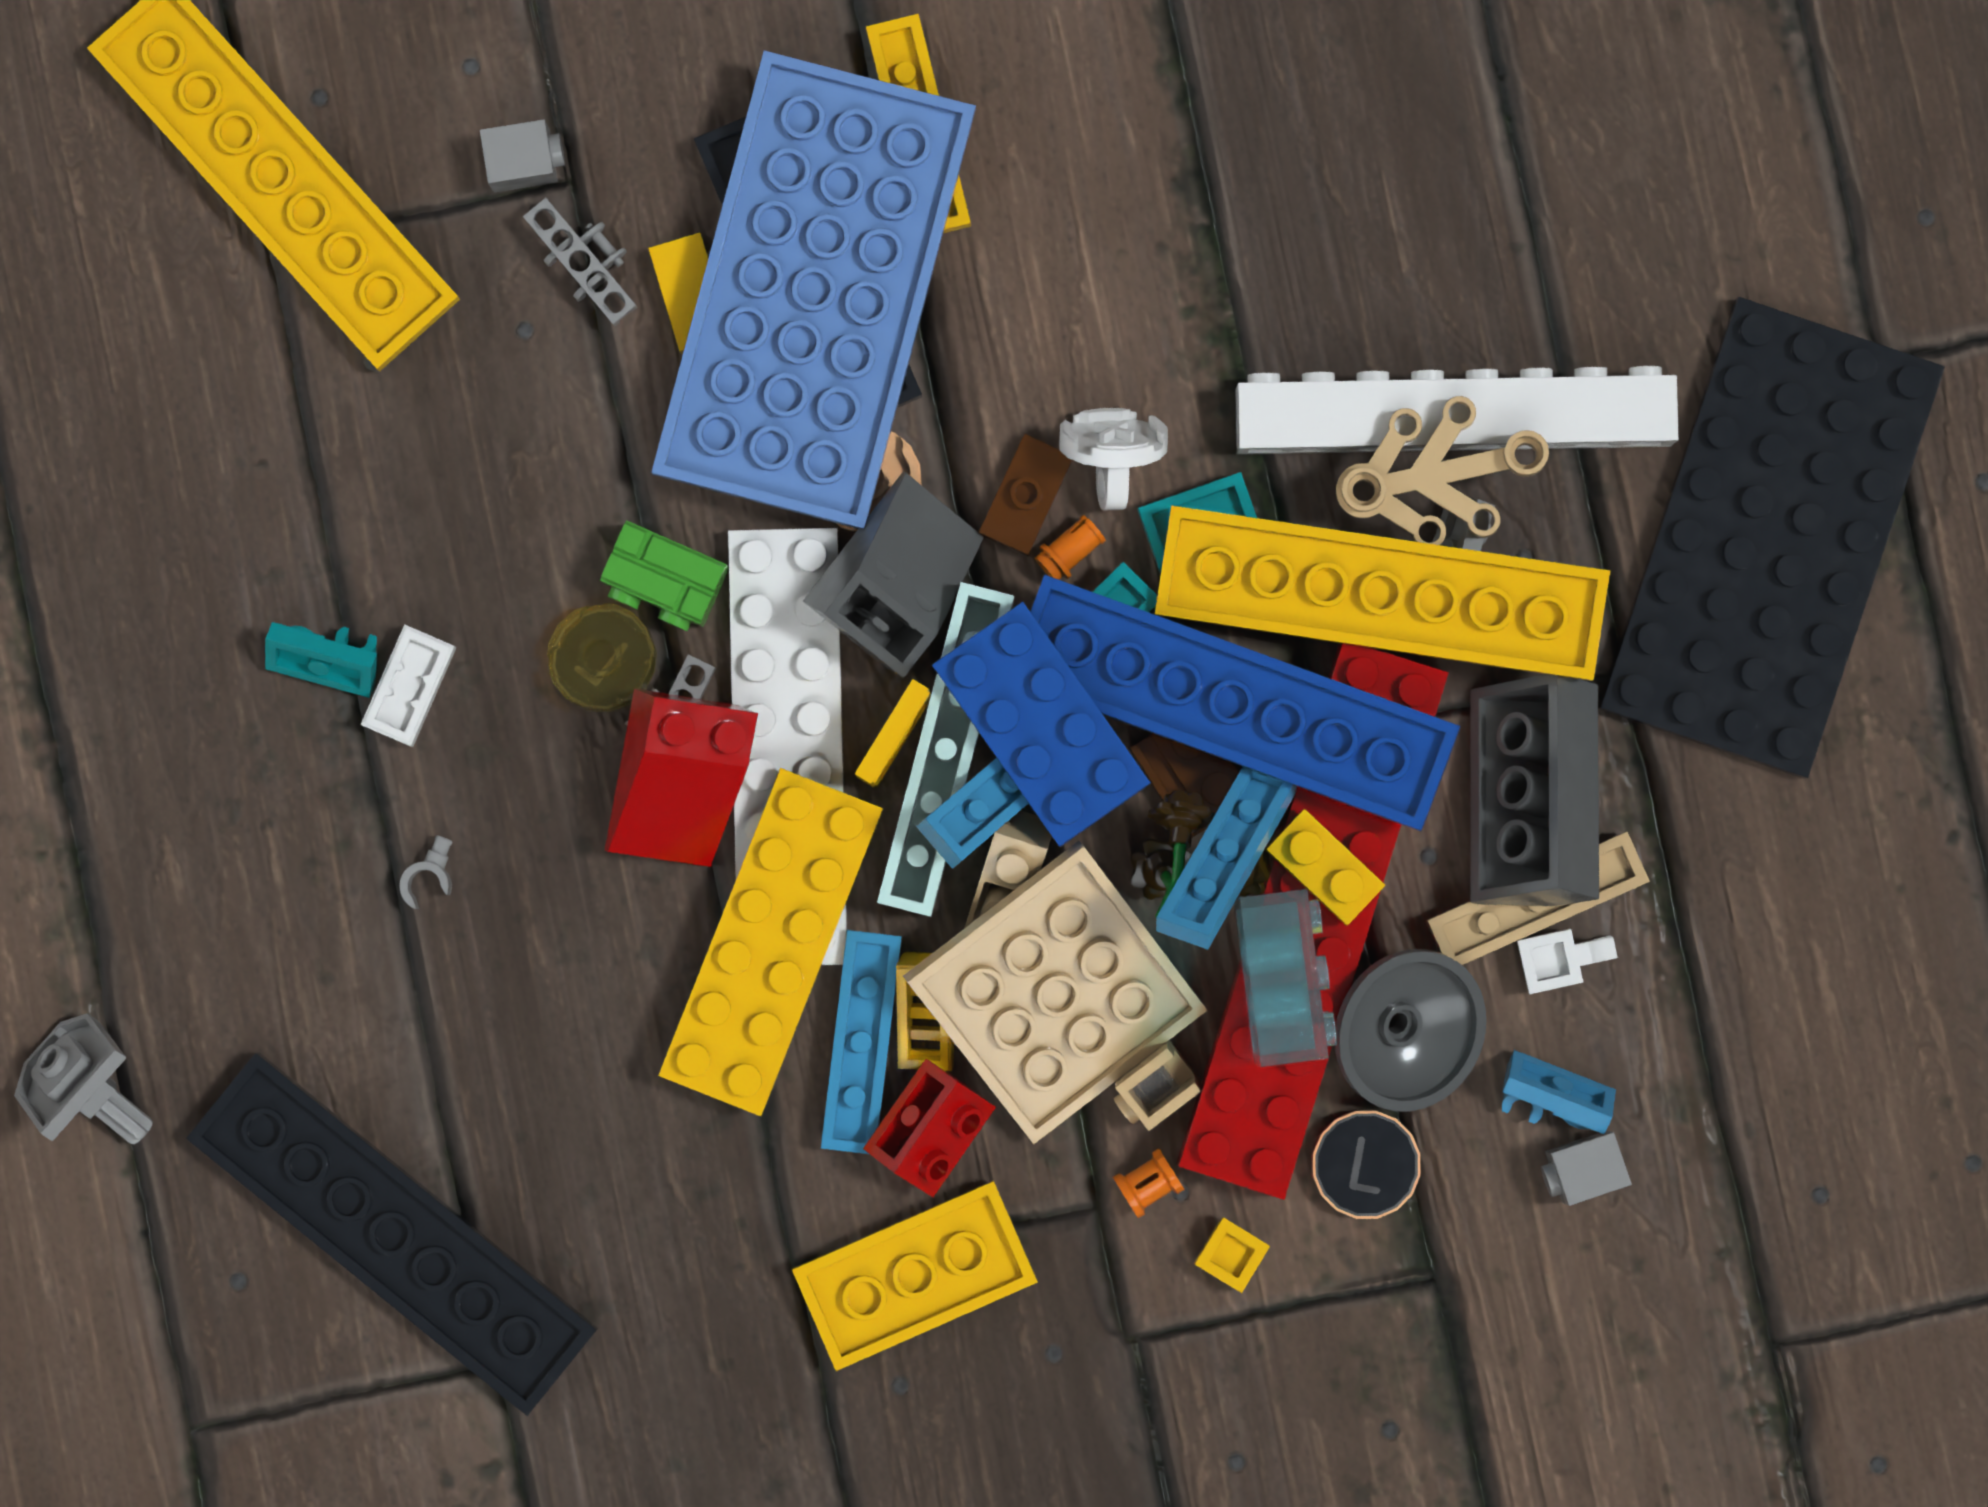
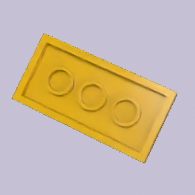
M994 1180L792 1269L836 1371L1038 1283Z

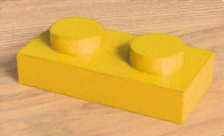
M1305 809L1265 849L1346 926L1385 886L1377 876Z

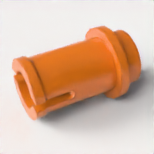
M1081 515L1077 522L1049 546L1045 543L1039 546L1041 553L1034 559L1047 576L1058 580L1064 577L1068 580L1072 576L1070 570L1100 544L1102 545L1106 539L1089 518L1087 519L1085 515Z

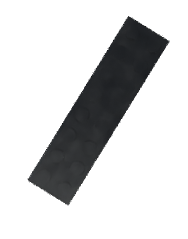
M259 1052L253 1055L186 1138L526 1416L532 1412L599 1329Z

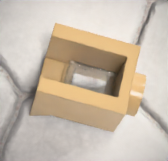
M1169 1040L1116 1081L1115 1089L1119 1094L1114 1097V1101L1132 1124L1140 1120L1147 1130L1150 1131L1201 1092V1079Z

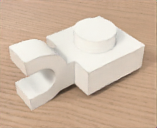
M1571 928L1517 941L1529 994L1583 983L1580 966L1618 958L1613 936H1604L1575 944Z

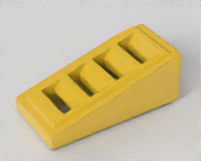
M905 952L896 964L898 1069H919L925 1059L930 1060L945 1071H952L954 1067V1042L942 1026L912 1025V1019H936L924 1003H913V996H917V994L907 983L903 975L932 953ZM912 1040L940 1041V1049L911 1048Z

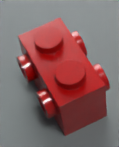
M925 1059L863 1149L893 1173L931 1197H934L996 1107L966 1084L930 1060Z

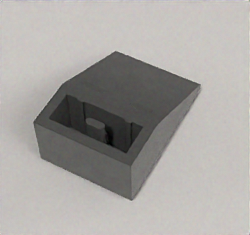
M903 471L870 513L864 529L859 528L803 602L881 665L904 678L937 636L956 597L960 583L963 582L984 537Z

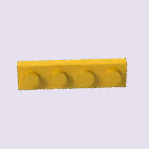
M919 14L866 26L878 80L939 96ZM959 176L943 233L971 227Z

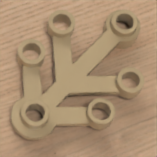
M1456 396L1446 402L1442 411V421L1412 468L1388 473L1404 444L1414 441L1422 429V420L1419 414L1412 409L1402 408L1391 416L1388 425L1389 431L1368 463L1354 464L1340 475L1336 486L1337 500L1341 508L1353 517L1370 518L1377 514L1384 516L1411 533L1415 542L1428 543L1421 539L1419 528L1425 523H1433L1439 528L1440 537L1435 542L1428 544L1441 545L1446 537L1444 522L1433 515L1423 517L1394 497V495L1417 491L1465 521L1468 530L1474 536L1487 538L1493 535L1499 528L1501 518L1498 510L1490 504L1477 503L1447 483L1510 470L1522 477L1533 476L1543 469L1548 460V444L1540 434L1524 430L1512 435L1504 448L1442 461L1459 433L1468 429L1476 417L1474 403L1467 397ZM1455 404L1466 406L1470 413L1469 419L1464 423L1453 422L1449 417L1450 407ZM1401 416L1411 417L1416 424V429L1410 435H1401L1395 429V421ZM1527 445L1533 448L1536 455L1533 463L1523 465L1516 460L1515 450L1519 446ZM1365 481L1373 486L1374 495L1370 500L1360 501L1354 496L1353 487L1358 482ZM1478 511L1489 512L1494 519L1493 526L1488 530H1479L1473 523L1474 514Z

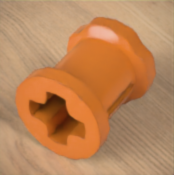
M1159 1148L1152 1152L1151 1160L1125 1176L1121 1173L1113 1176L1114 1181L1137 1218L1145 1215V1208L1171 1191L1179 1194L1185 1190Z

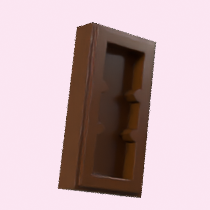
M1024 434L979 530V534L1029 556L1073 460L1067 458L1059 449Z

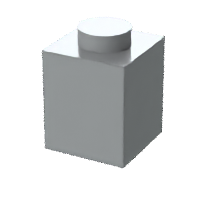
M545 119L480 130L487 180L494 193L558 182L556 167L565 166L560 133L550 134V129Z
M1606 1130L1605 1134L1597 1133L1545 1151L1549 1164L1541 1166V1172L1547 1190L1551 1197L1560 1195L1562 1203L1568 1206L1632 1185L1614 1132Z

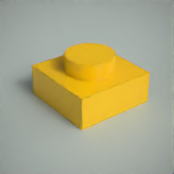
M1222 1216L1194 1264L1242 1293L1270 1248V1245Z

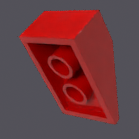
M634 688L605 851L711 867L748 769L758 713L734 704Z

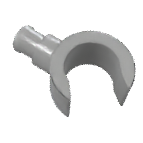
M436 835L432 849H428L424 861L412 864L402 874L399 885L400 893L403 900L410 907L419 909L417 899L411 890L413 878L421 871L429 870L435 873L445 894L451 895L452 882L448 872L445 870V866L449 858L447 853L453 843L452 840Z

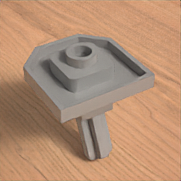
M88 1013L61 1021L23 1064L14 1096L38 1131L51 1141L59 1135L79 1111L90 1119L94 1115L97 1116L128 1143L134 1145L145 1137L153 1124L152 1119L116 1090V1082L110 1076L123 1063L126 1056L101 1023Z

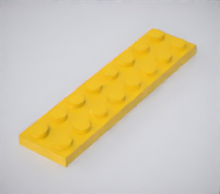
M140 0L87 47L92 55L379 372L460 300L458 295L190 0Z
M1171 505L1155 615L1593 681L1610 570Z

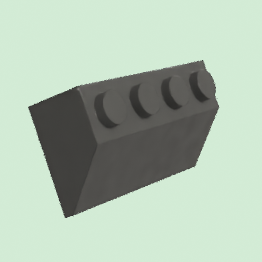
M1543 674L1470 689L1471 903L1484 905L1560 906L1598 900V685L1581 679Z

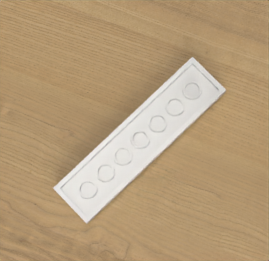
M837 528L728 531L732 704L758 713L748 769L734 803L736 879L780 768L844 793L840 631L803 602L838 556ZM846 905L822 965H843L847 934Z

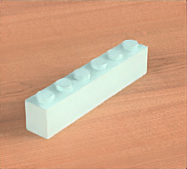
M961 582L941 658L1010 611L1013 606L1014 596ZM938 674L935 678L877 903L928 917H932L946 861L916 826L967 783L979 737V732Z

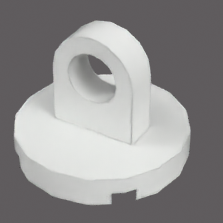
M1098 408L1079 412V414L1073 415L1072 424L1067 420L1060 424V451L1069 459L1085 465L1096 466L1097 497L1100 508L1103 511L1124 510L1127 507L1129 467L1150 464L1160 460L1167 453L1168 429L1157 417L1151 415L1148 417V422L1136 420L1137 412H1133L1131 409Z

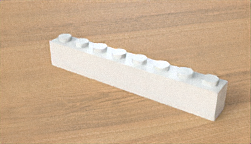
M1660 366L1629 368V376H1607V368L1582 367L1574 369V377H1553V369L1527 368L1520 370V378H1498V370L1473 369L1465 371V379H1444V371L1418 370L1411 372V380H1389V372L1363 371L1356 373L1357 381H1335V373L1309 372L1302 374V382H1280V374L1254 373L1247 375L1248 383H1238L1235 389L1237 454L1376 452L1389 431L1388 425L1391 416L1402 408L1412 409L1419 414L1422 420V429L1419 436L1414 441L1405 443L1401 451H1422L1443 419L1442 411L1446 402L1456 396L1467 397L1474 403L1476 417L1468 429L1459 433L1448 451L1495 450L1504 448L1512 435L1524 430L1540 434L1547 442L1549 449L1670 447L1678 441L1677 375H1662V367ZM1455 404L1450 407L1449 417L1453 422L1464 423L1469 419L1470 413L1466 406ZM1401 416L1395 421V429L1399 434L1407 436L1415 431L1416 424L1411 417ZM1522 445V446H1519L1517 449H1533V448H1531L1530 446H1527V445Z

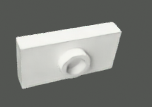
M404 624L361 725L413 747L457 647Z

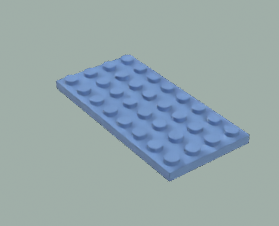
M768 51L763 52L654 460L652 475L853 528L864 529L972 127L976 105Z

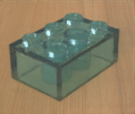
M1307 889L1237 898L1234 906L1254 1064L1264 1067L1329 1059L1327 1046L1337 1045L1333 1012H1323L1320 990L1330 989L1326 956H1316L1313 934L1323 932L1319 900H1309Z

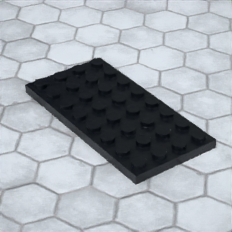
M1742 297L1736 298L1598 709L1803 779L1808 778L1945 366Z

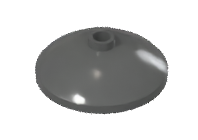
M1407 949L1378 960L1366 969L1351 986L1342 1002L1336 1020L1335 1053L1345 1080L1362 1098L1387 1110L1415 1111L1443 1100L1463 1083L1472 1071L1481 1053L1486 1033L1484 999L1477 982L1468 970L1454 959L1442 953L1428 949ZM1397 1013L1396 1023L1389 1028L1391 1018Z

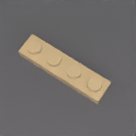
M1624 832L1599 843L1598 900L1560 906L1484 905L1468 901L1426 920V923L1439 952L1464 965L1650 882L1628 832Z

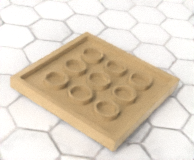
M1077 841L903 975L913 991L1033 1144L1037 1143L1208 1011L1080 841Z

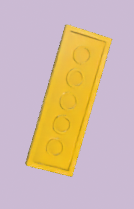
M780 768L658 1076L762 1116L883 808Z

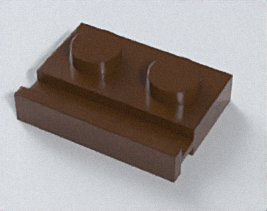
M1154 733L1130 748L1133 756L1162 801L1166 794H1171L1176 790L1190 793L1196 792L1202 796L1204 805L1208 806L1210 811L1215 814L1239 774L1233 762ZM1207 828L1192 833V838Z

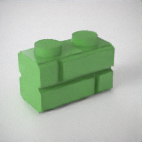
M626 520L600 581L611 587L607 597L636 610L641 601L661 609L657 619L687 632L691 623L704 627L728 574L729 567L721 561Z

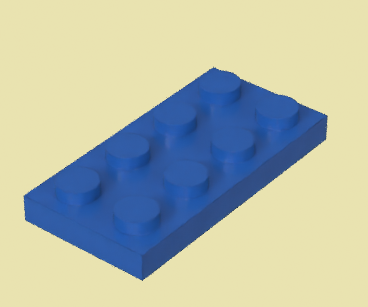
M1024 602L1018 604L932 664L939 677L1059 848L1151 784Z

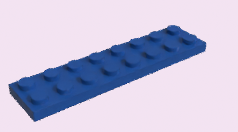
M1044 575L1030 612L1103 715L1422 832L1459 734V725Z

